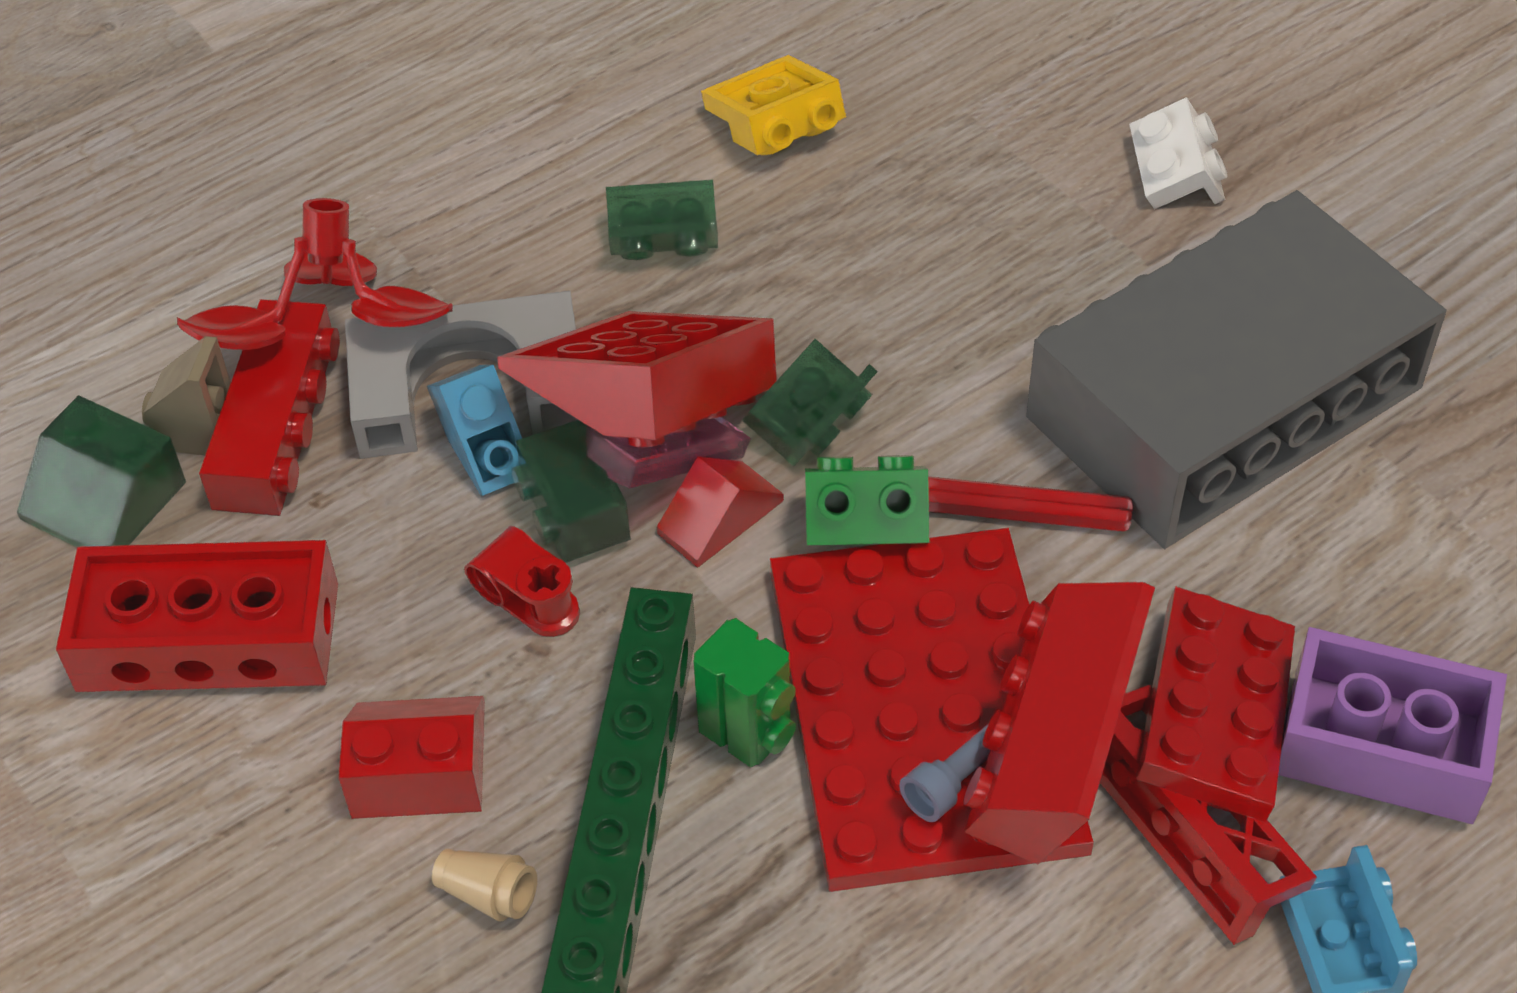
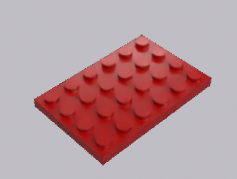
M1009 528L929 538L930 543L877 544L770 558V575L784 650L789 652L790 683L796 688L793 699L829 892L1034 864L964 832L972 809L964 805V797L976 770L961 782V791L957 794V803L935 822L926 821L914 813L905 802L899 787L900 780L920 763H932L935 760L945 761L988 725L997 710L1003 711L1008 694L1000 690V685L1011 659L1016 654L1021 655L1025 639L1019 637L1017 633L1022 617L1029 606ZM987 760L979 767L985 768ZM1088 821L1042 862L1091 856L1094 841Z

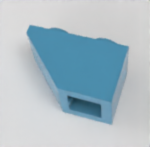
M478 365L427 386L446 437L481 496L536 474L494 365Z

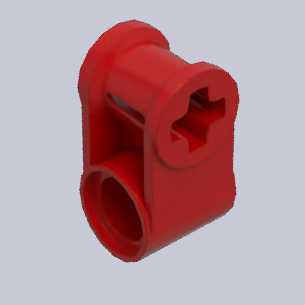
M509 526L464 566L469 582L484 599L495 606L503 608L528 626L534 633L546 637L563 635L573 629L579 620V604L577 598L570 591L573 583L570 567L563 560L539 546L529 535L515 526Z

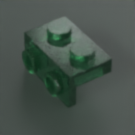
M713 180L606 187L608 241L611 255H621L626 260H644L652 257L654 252L675 251L677 255L691 257L705 254L708 248H718Z
M814 339L753 406L742 421L789 463L795 466L809 450L819 457L841 432L833 425L834 421L841 413L851 420L873 395L865 386L878 371L869 364L857 376L817 339Z

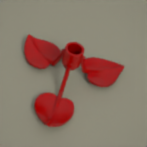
M316 198L303 203L302 237L294 238V254L292 260L284 266L285 280L274 309L265 313L262 310L248 306H221L202 311L186 320L177 317V325L185 333L199 341L205 336L217 337L220 348L251 350L269 346L285 337V327L278 324V322L282 321L295 282L307 285L331 283L339 286H354L356 295L360 299L352 302V313L367 323L382 327H408L423 324L453 312L452 303L447 304L430 295L405 287L383 286L376 290L368 287L365 283L377 276V267L369 259L356 253V241L349 239V204L338 199Z

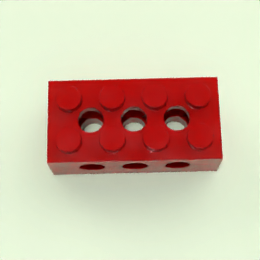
M326 540L77 547L56 651L75 692L326 685L338 592V581Z

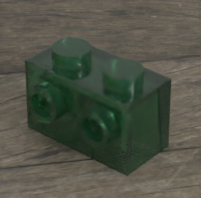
M575 420L516 441L519 466L511 468L516 489L523 502L532 499L536 510L532 511V516L539 537L544 545L554 543L561 560L568 563L631 540L627 502L586 424L580 420Z

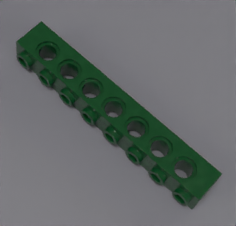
M630 588L541 993H627L696 640L693 594Z

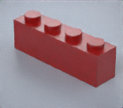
M260 299L257 309L267 313L275 308L278 300ZM289 301L282 321L278 322V324L285 327V337L266 347L242 350L199 472L211 510L280 516L287 493H294L299 478L298 458L301 449L308 448L311 443L313 434L312 414L315 404H322L324 401L327 386L325 373L329 361H336L340 347L339 331L337 328L331 327L326 304Z

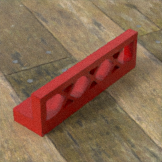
M1147 685L1125 693L1100 784L1232 944L1235 945L1253 937L1270 907L1310 890L1317 876L1268 820L1265 823L1137 780L1136 775L1144 730L1135 728L1125 716L1140 710L1147 716L1152 687ZM1207 806L1230 812L1239 822L1240 831L1218 825L1207 813ZM1250 855L1273 862L1285 877L1268 884L1250 863Z

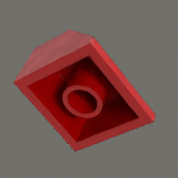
M465 696L357 702L342 723L339 781L351 819L482 812L484 697Z

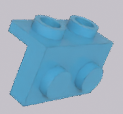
M1367 845L1352 847L1346 866L1312 871L1317 878L1311 889L1281 902L1285 917L1313 993H1403L1412 970L1417 966V950L1414 939L1406 927L1400 928L1392 908V885L1386 870L1383 867H1376Z

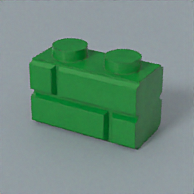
M737 618L727 619L694 653L693 663L699 733L718 746L728 745V753L751 768L755 765L759 766L770 753L773 755L779 754L792 739L796 730V723L790 719V704L795 696L796 688L790 684L789 652L767 638L759 640L758 632Z

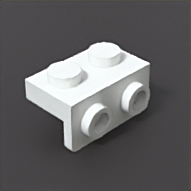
M1186 97L1129 124L1145 196L1154 209L1203 187L1214 204L1225 200L1221 180L1228 177L1227 171L1215 148L1212 149L1211 144L1218 141V136L1206 112L1198 115Z

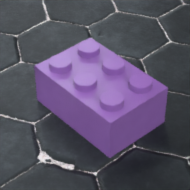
M1309 627L1296 668L1287 710L1278 775L1474 824L1492 784L1507 674Z

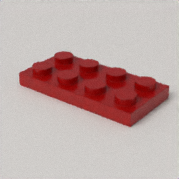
M1175 586L1167 604L1136 779L1266 823L1276 800L1295 625L1277 620L1269 615L1258 614L1216 600L1209 595L1198 594Z

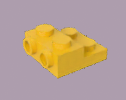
M790 55L701 90L705 110L727 121L730 126L733 142L756 155L777 153L790 146L793 140L802 136L819 135L833 128L839 120L846 118L839 79Z

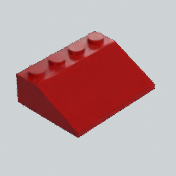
M627 311L497 357L498 369L603 436L628 438V444L634 447H650L663 444L665 442V435L694 430L697 428V421L723 417L727 415V408L756 402V395L777 386L773 318Z

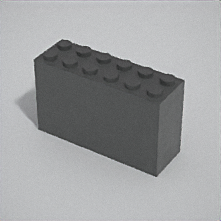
M1296 190L1276 202L1266 203L1257 213L1238 224L1224 227L1213 238L1196 248L1180 252L1171 262L1152 273L1136 277L1127 287L1110 297L1092 302L1082 313L1066 322L1045 329L1034 340L1026 417L1106 494L1128 496L1131 498L1133 503L1132 519L1165 550L1423 387L1447 309L1301 192Z

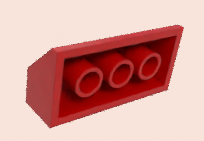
M1145 582L1058 583L1041 603L1033 600L1029 604L1017 633L1019 637L1025 639L1021 655L1016 654L1011 659L1000 685V690L1008 694L1003 711L997 710L983 737L982 746L990 750L985 768L979 767L976 770L964 797V805L972 808L964 831L965 833L1038 865L1090 819L1155 591L1154 586Z

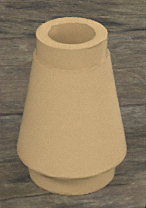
M447 848L438 855L434 863L432 882L435 887L445 890V892L497 921H504L509 917L520 919L527 913L535 897L537 873L534 867L526 865L524 859L519 855L455 851Z

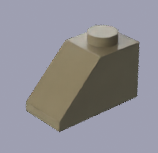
M205 336L163 368L153 392L146 394L142 405L143 423L149 426L157 450L206 455L231 383L217 337Z

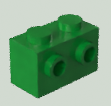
M913 455L878 456V467H854L853 457L848 456L818 457L817 468H805L807 545L930 543L928 469L925 466H914Z

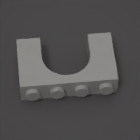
M571 291L453 305V312H449L435 320L408 327H382L367 323L359 318L345 319L350 418L360 459L418 451L414 411L415 396L423 381L437 369L449 363L465 359H488L498 362V356L576 330ZM525 386L532 436L590 429L588 425Z

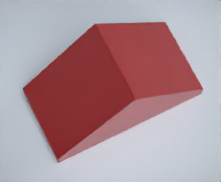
M698 456L658 523L657 534L698 568L784 501V494L743 461Z

